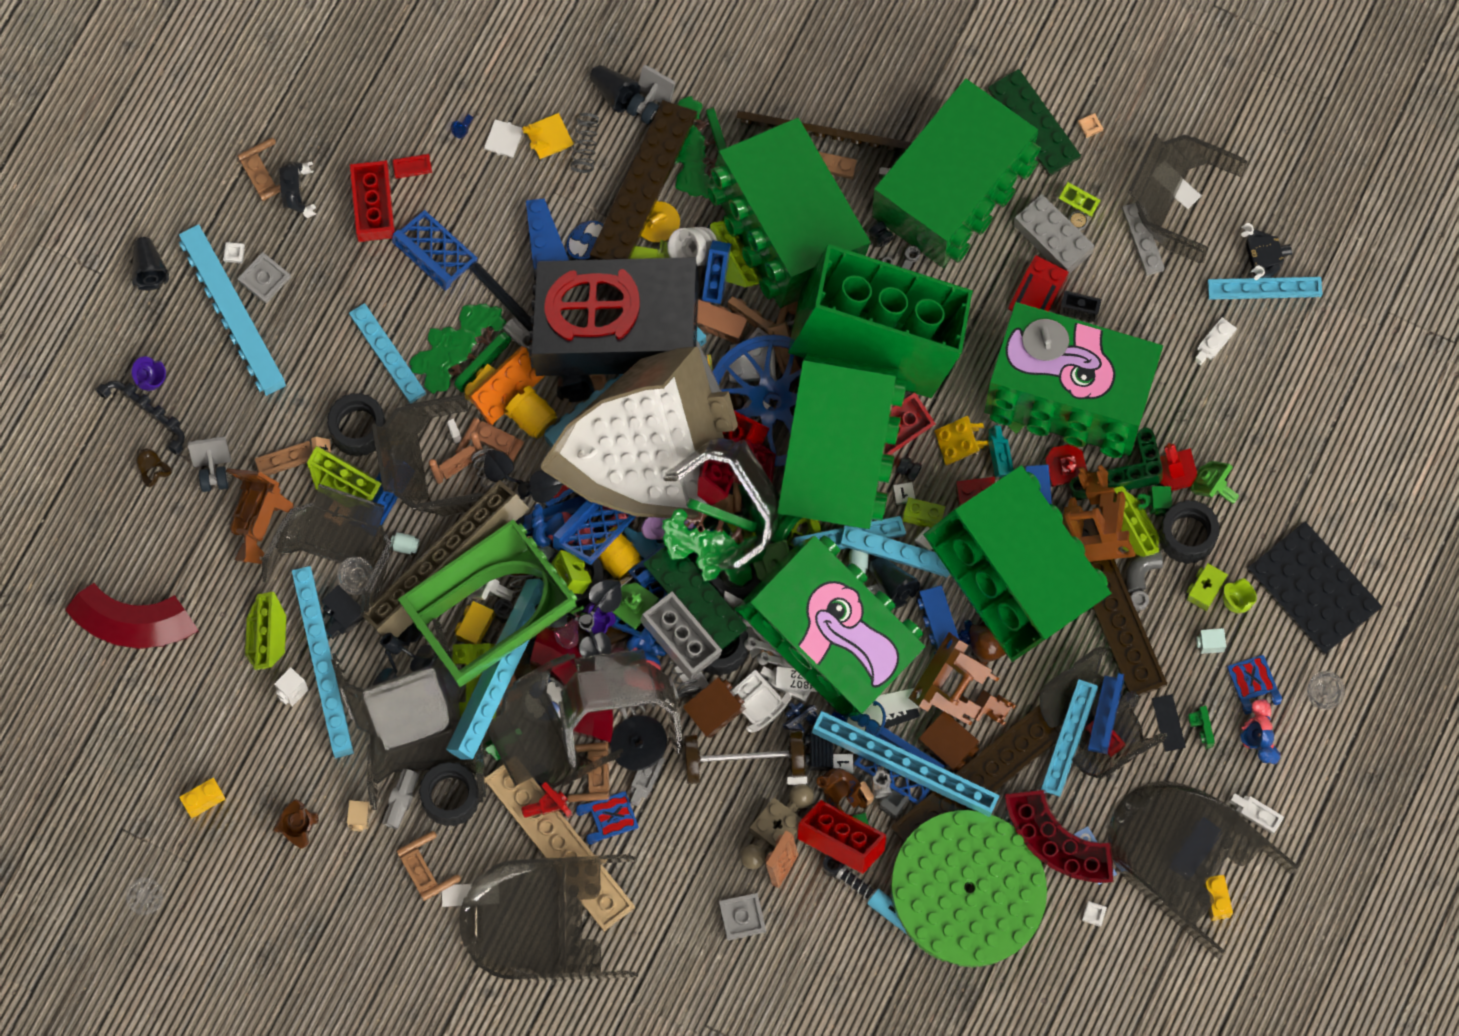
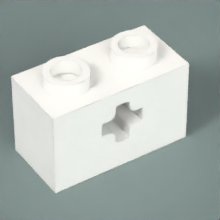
M291 667L274 684L277 697L285 705L289 703L293 706L308 691L305 680Z

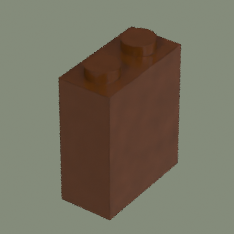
M716 678L683 706L704 735L712 738L746 709L743 705L745 703L744 699L738 693L735 695L731 690L733 688L732 684L726 678Z
M945 711L918 738V744L951 773L963 768L966 764L965 760L969 756L972 758L979 750V740Z

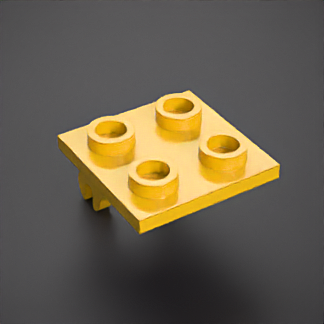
M559 113L522 128L523 133H527L531 140L530 148L535 149L540 160L573 145Z
M965 416L935 430L946 466L979 452V448H985V445L989 446L988 440L976 441L973 431H979V428H984L983 423H971L969 416Z

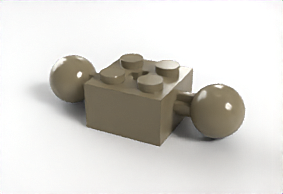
M795 785L790 790V802L787 806L773 798L751 825L750 833L759 841L756 844L747 845L741 852V862L746 868H760L766 859V849L769 847L774 851L776 848L775 842L780 834L783 835L785 831L793 834L794 839L797 837L798 824L802 818L795 813L798 809L809 807L814 800L813 790L808 785ZM774 824H780V825H781V829H780V828H777V829L775 830V829H774Z

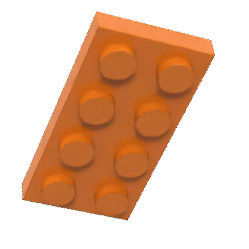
M521 346L468 396L487 423L493 425L504 414V411H507L505 409L506 406L518 393L520 395L525 393L523 389L527 386L533 388L545 376H536L535 369L531 368L529 352L525 347Z

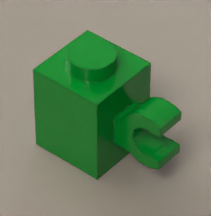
M1152 486L1148 491V495L1139 494L1136 498L1137 500H1143L1144 504H1139L1137 509L1144 510L1149 505V514H1155V516L1159 517L1164 516L1172 506L1171 486Z

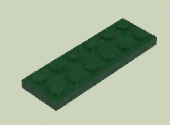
M1020 69L988 87V91L993 98L1038 129L1036 144L1041 147V150L1036 158L1049 176L1054 175L1081 158L1079 151Z
M664 546L644 562L643 566L667 594L673 592L721 650L746 631L748 627L711 583L703 580L700 570L688 556L683 559L672 560L667 552L668 548Z

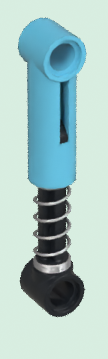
M828 855L824 858L823 871L827 876L843 880L845 885L851 886V890L855 889L858 895L864 896V900L868 899L867 904L907 934L900 919L895 914L892 898L880 889H872L871 885H867L864 880L859 879L858 875L855 876L851 873V870L849 871L845 864ZM834 861L838 864V867L830 869L827 864Z

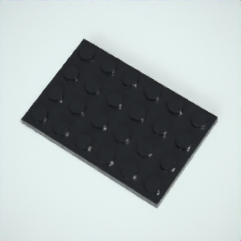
M1306 521L1247 568L1249 573L1323 655L1327 654L1383 607Z

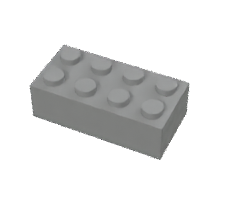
M1043 194L1036 198L1014 219L1013 226L1052 264L1068 271L1069 274L1093 253L1094 244Z
M673 592L642 614L640 622L689 680L720 657L721 648Z

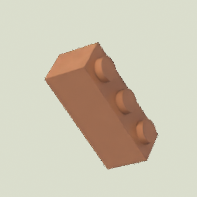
M698 299L697 326L699 329L732 343L739 344L747 328L748 319L740 313L734 314L729 312L723 306L716 307L711 305L710 302Z

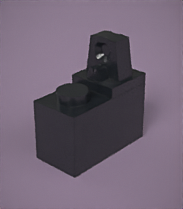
M339 585L322 600L324 606L322 609L329 616L333 615V620L330 622L332 626L326 631L332 639L339 633L342 635L344 633L348 634L364 619L362 614L365 610Z

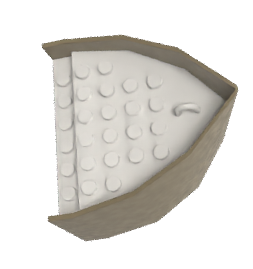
M698 347L677 348L642 358L566 425L541 463V469L588 501L633 516L671 518L673 512L680 508L687 513L689 519L699 516L698 511L688 508L686 504L688 498L707 504L697 496L698 478L703 460L715 445L724 441L722 432L734 431L738 427L729 391L711 393Z

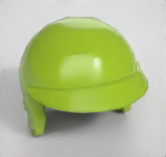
M1242 578L1235 583H1227L1224 586L1223 602L1226 608L1233 613H1245L1257 601L1256 592L1251 583L1246 579Z

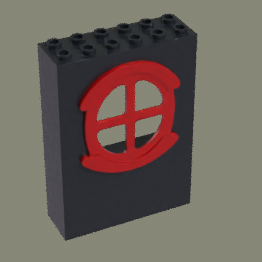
M696 257L537 261V269H534L536 284H533L535 300H532L534 315H531L533 330H530L532 346H529L531 368L535 369L536 376L624 374L642 358L677 348L697 347L699 276ZM597 285L614 286L623 294L624 299L621 301H597ZM590 286L588 301H561L564 294L573 287ZM588 309L587 327L582 328L570 324L562 317L561 311ZM597 309H623L622 314L612 323L602 327H595V311Z

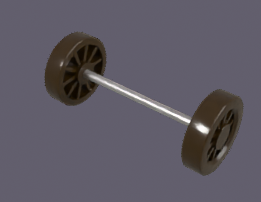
M801 728L789 730L788 751L700 756L697 735L684 736L687 784L700 783L699 767H701V762L789 757L792 777H805L804 745Z

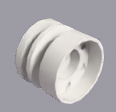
M707 227L679 228L669 237L668 253L670 258L696 257L697 266H704L708 262L709 248L712 241L718 240L711 229Z

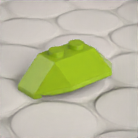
M724 220L711 223L710 229L715 234L717 240L731 244L726 281L742 287L758 285L761 274L756 266L749 268L745 263L741 252L744 245L739 236L732 237L728 233Z
M318 446L315 447L307 462L315 488L348 508L372 501L382 484L360 468Z
M1123 486L1114 488L1116 494L1122 491L1125 495V509L1121 531H1129V541L1135 553L1142 557L1158 553L1159 535L1145 510L1137 509V506L1141 503L1132 494L1128 493Z
M275 592L257 594L256 601L247 616L245 656L255 670L273 667L285 653L286 614Z

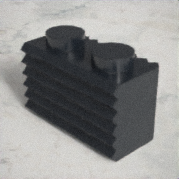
M1065 290L1060 315L1064 314V316L1067 315L1068 317L1082 318L1083 320L1086 319V321L1089 320L1095 323L1102 299Z
M811 728L809 734H806L805 737L806 746H809V753H806V765H810V771H828L833 769V743L813 734V729Z

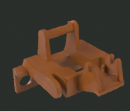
M1098 465L1099 471L1091 473L1087 472L1083 467L1079 468V480L1083 489H1086V495L1090 504H1099L1102 514L1098 508H1093L1091 511H1083L1081 506H1077V501L1073 497L1069 499L1068 507H1064L1063 525L1071 536L1077 537L1083 543L1085 556L1089 562L1135 557L1136 553L1129 541V531H1121L1125 509L1124 493L1121 491L1116 494L1113 487L1108 488V471L1102 465ZM1093 518L1100 535L1082 537L1084 519ZM1126 547L1129 551L1121 552L1118 548Z
M227 468V473L243 481L240 487L243 492L233 514L230 530L235 535H242L244 543H242L234 560L262 564L263 561L260 560V557L265 558L266 554L256 544L257 541L262 542V537L266 533L273 511L291 512L293 510V503L280 494L279 483L263 473Z
M948 632L909 696V699L927 712L934 705L970 726L973 722L968 717L963 716L964 714L979 722L985 713L996 722L1005 725L1004 719L1011 708L1016 707L1011 700L999 694L997 697H994L984 689L976 702L965 696H962L960 699L970 680L974 679L983 684L987 676L997 682L1000 678L991 673L992 669L987 665L965 654L964 652L968 644ZM952 640L951 646L947 649L949 641ZM955 669L963 675V678L954 693L951 694L941 688L951 671ZM922 690L920 697L917 698L918 692Z

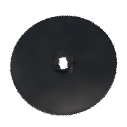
M638 715L630 717L619 724L613 732L610 742L611 754L614 760L627 770H645L655 765L664 755L667 747V734L661 723L650 716ZM640 740L643 742L642 744H638V746H636L635 742H639Z

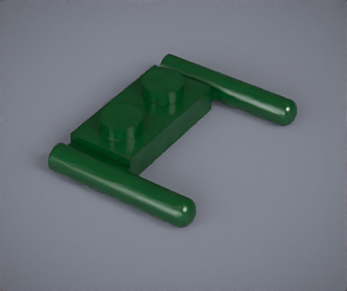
M737 483L743 507H741L743 517L757 523L754 533L756 536H760L762 540L764 533L757 505L752 503L746 486Z

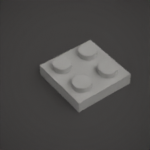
M262 252L237 279L238 282L267 304L291 278V274Z
M758 893L719 901L727 941L766 933Z

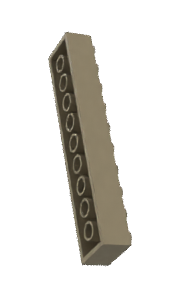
M499 480L392 584L362 616L381 636H384L386 633H392L398 638L407 627L413 624L412 619L398 599L511 520L517 521L529 509L528 506L516 493Z

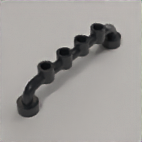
M113 380L105 385L100 383L95 388L96 392L104 399H107L112 394L110 391L112 388L119 389L125 397L133 400L139 408L146 410L152 418L160 421L170 432H174L177 435L176 441L172 439L167 444L168 449L178 456L183 451L182 445L185 441V435L182 429L178 427L180 422L173 416L170 419L164 416L166 411L160 405H157L155 408L150 405L152 401L146 394L137 395L135 393L137 388L129 382L125 385L120 381Z

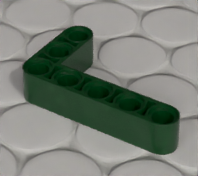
M1142 428L1137 433L1142 463L1106 470L1108 471V488L1123 486L1127 491L1156 485L1162 481V464L1155 434L1152 429ZM1150 438L1148 441H1143L1142 439ZM1149 454L1154 455L1151 458L1146 457ZM1152 471L1158 472L1157 474H1150ZM1133 475L1139 476L1138 478H1132ZM1079 476L1074 477L1070 481L1071 496L1076 500L1088 499L1086 489L1075 490L1076 487H1082ZM1114 479H1120L1119 482H1113Z

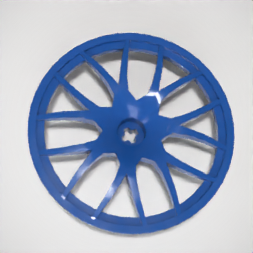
M764 335L746 340L728 351L715 366L713 374L718 385H720L725 372L728 371L743 387L721 389V391H729V394H738L750 398L752 402L747 408L735 411L750 419L753 417L761 418L762 425L770 428L767 436L771 451L776 454L773 441V425L777 421L784 422L791 435L794 417L791 415L790 409L796 406L797 394L790 392V386L801 376L802 369L791 374L794 355L790 354L783 377L775 381L770 374L772 347L789 349L791 337ZM768 347L764 371L748 352ZM742 355H745L760 376L759 386H750L730 368ZM770 400H778L776 408L771 406L766 409L764 407L763 401L770 405ZM787 454L776 455L774 467L785 466Z

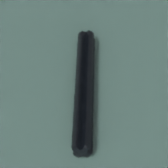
M479 263L473 265L471 270L529 332L533 330L531 317Z

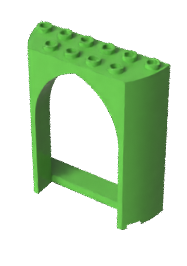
M514 519L398 599L459 687L474 679L577 607L575 603L577 597L572 590L568 589L563 578L559 577L556 569L547 561L542 550L538 549L531 536L527 538L525 535L527 531L521 523L517 525ZM509 574H531L542 578L544 581L542 598L532 617L517 631L461 670L457 669L426 626L474 591L496 578Z

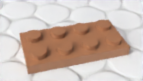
M785 831L783 835H779L775 842L776 848L773 852L770 851L765 859L771 883L777 888H780L799 856L793 834Z

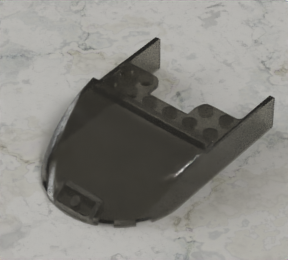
M1172 781L1152 782L1140 786L1130 792L1119 803L1110 820L1108 843H1111L1113 863L1119 873L1133 887L1220 960L1225 950L1197 927V922L1214 902L1211 892L1203 886L1227 857L1238 866H1245L1251 862L1260 850L1265 852L1292 876L1299 866L1242 819L1238 812L1212 795L1187 784Z
M619 854L506 861L492 866L491 869L481 874L472 883L467 897H464L459 921L464 947L467 948L471 959L481 969L503 979L566 981L638 977L637 972L628 970L601 972V947L599 942L594 939H582V900H591L598 897L600 893L601 864L636 862L637 857Z

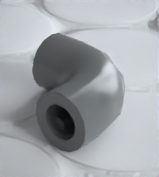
M1160 549L1158 553L1146 557L1138 555L1130 562L1126 571V586L1129 593L1146 590V573L1152 569L1163 568Z

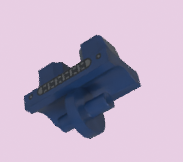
M790 702L788 704L790 710L785 715L788 718L793 714L794 716L782 724L785 730L801 728L803 733L805 730L800 722L805 719L810 726L814 725L818 719L815 712L817 708L814 704H809L799 711L804 705L800 702L795 706Z

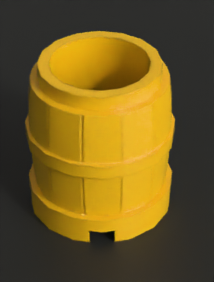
M527 386L523 389L525 393L521 395L518 393L505 408L507 411H504V414L512 418L519 428L524 430L529 436L538 439L545 434V430L549 426L554 425L558 417L548 402L536 394V391L531 386Z
M615 526L609 531H615L617 529V526ZM622 533L598 557L603 568L615 579L618 578V580L629 575L628 571L642 561L641 555L634 547V544ZM605 537L600 541H596L595 544L604 543L606 541Z

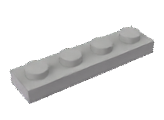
M1141 202L1123 206L1122 211L1146 276L1164 271L1165 267Z

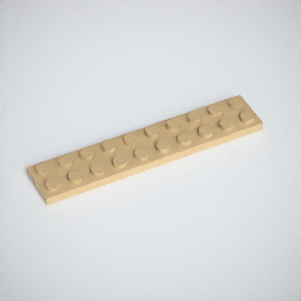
M516 756L512 757L484 779L604 932L635 909L634 904L560 811L524 818L522 807L539 802V799L545 795V792Z

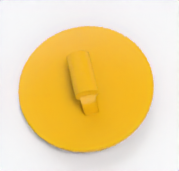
M657 201L641 236L651 242L669 240L671 234L680 227V216L677 210L666 202Z

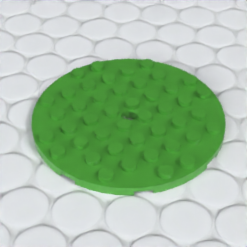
M958 810L929 819L914 830L906 839L895 859L891 875V897L897 918L900 919L906 930L905 932L923 951L943 962L946 961L963 967H981L998 963L1010 957L1033 937L1044 915L1047 901V884L1041 860L1029 850L1024 843V838L1018 835L1014 826L994 815L988 817L978 811ZM966 883L973 884V893L965 891L964 885Z

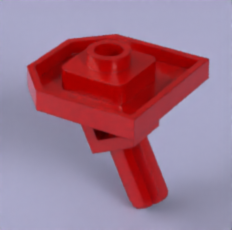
M1167 443L1164 446L1166 455L1160 456L1163 470L1161 486H1171V491L1191 487L1198 476L1191 448L1177 452L1175 444Z
M1069 444L1052 448L1045 458L1046 465H1049L1052 487L1070 483L1074 477L1078 476V473H1080L1079 468L1081 467L1088 472L1083 451Z
M546 782L541 785L546 794L539 799V802L522 807L524 818L538 814L546 815L560 810L567 818L573 815L565 802L568 800L561 791L557 793L555 790H552Z

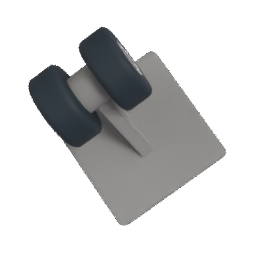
M644 65L641 70L639 85L641 87L640 91L648 96L645 99L644 96L635 94L627 106V113L632 116H636L639 113L641 114V121L645 124H650L659 109V105L653 101L656 100L661 103L664 100L671 103L676 83L655 69Z
M214 437L212 439L188 442L193 467L207 465L210 467L211 474H209L208 469L199 470L201 491L210 492L212 489L211 485H218L220 490L228 489L229 483L225 466L217 467L215 473V464L231 462L226 437Z

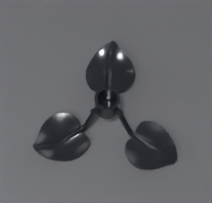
M488 450L484 461L486 477L495 483L499 480L503 481L504 478L518 483V493L521 500L532 496L534 501L545 503L554 498L563 486L561 482L543 470L536 471L531 476L530 481L527 482L511 478L508 474L513 472L514 465L510 457L498 450ZM523 515L515 521L517 525L520 523L524 524L525 516Z
M610 579L600 581L591 588L589 600L595 606L590 613L584 612L579 617L567 613L550 625L555 628L563 627L567 623V616L579 621V626L590 633V636L583 638L580 643V654L599 668H603L609 660L611 641L603 632L594 635L591 629L594 626L593 615L598 606L603 612L615 611L622 600L621 582Z
M414 622L398 638L392 633H386L381 638L380 644L386 649L384 653L388 656L393 669L386 668L382 670L374 680L371 688L367 691L368 694L377 697L385 696L391 693L399 682V677L396 675L398 670L391 654L397 655L403 651L414 658L410 663V669L416 674L426 671L437 658V654L430 645L421 646L416 655L404 648V646H409L410 643L416 642L422 635Z

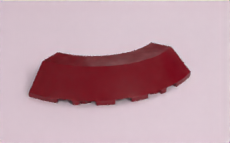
M732 438L718 443L707 453L703 460L698 478L697 496L711 506L728 497L732 483L742 484L754 492L772 484L776 454L761 444H753L751 440L743 441L740 438Z
M92 583L80 591L65 609L69 616L92 636L116 646L132 647L134 649L164 647V645L177 643L199 632L175 595L155 604L130 605L109 597L95 583Z
M545 628L537 634L530 664L538 666L554 675L566 689L574 710V735L610 743L613 733V707L607 684L596 665L581 656L579 646L553 630Z
M1046 790L1005 794L1007 809L1016 832L1024 838L1026 846L1042 862L1074 879L1097 883L1114 882L1111 843L1088 841L1068 831L1052 812Z

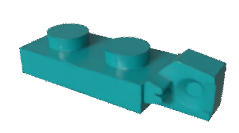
M995 425L988 429L989 448L995 477H1004L1012 472L1014 468L1008 439H1005L1001 426Z

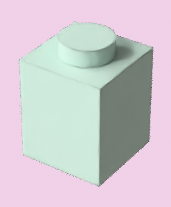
M1224 628L1200 631L1199 636L1196 637L1197 648H1200L1201 654L1225 651Z

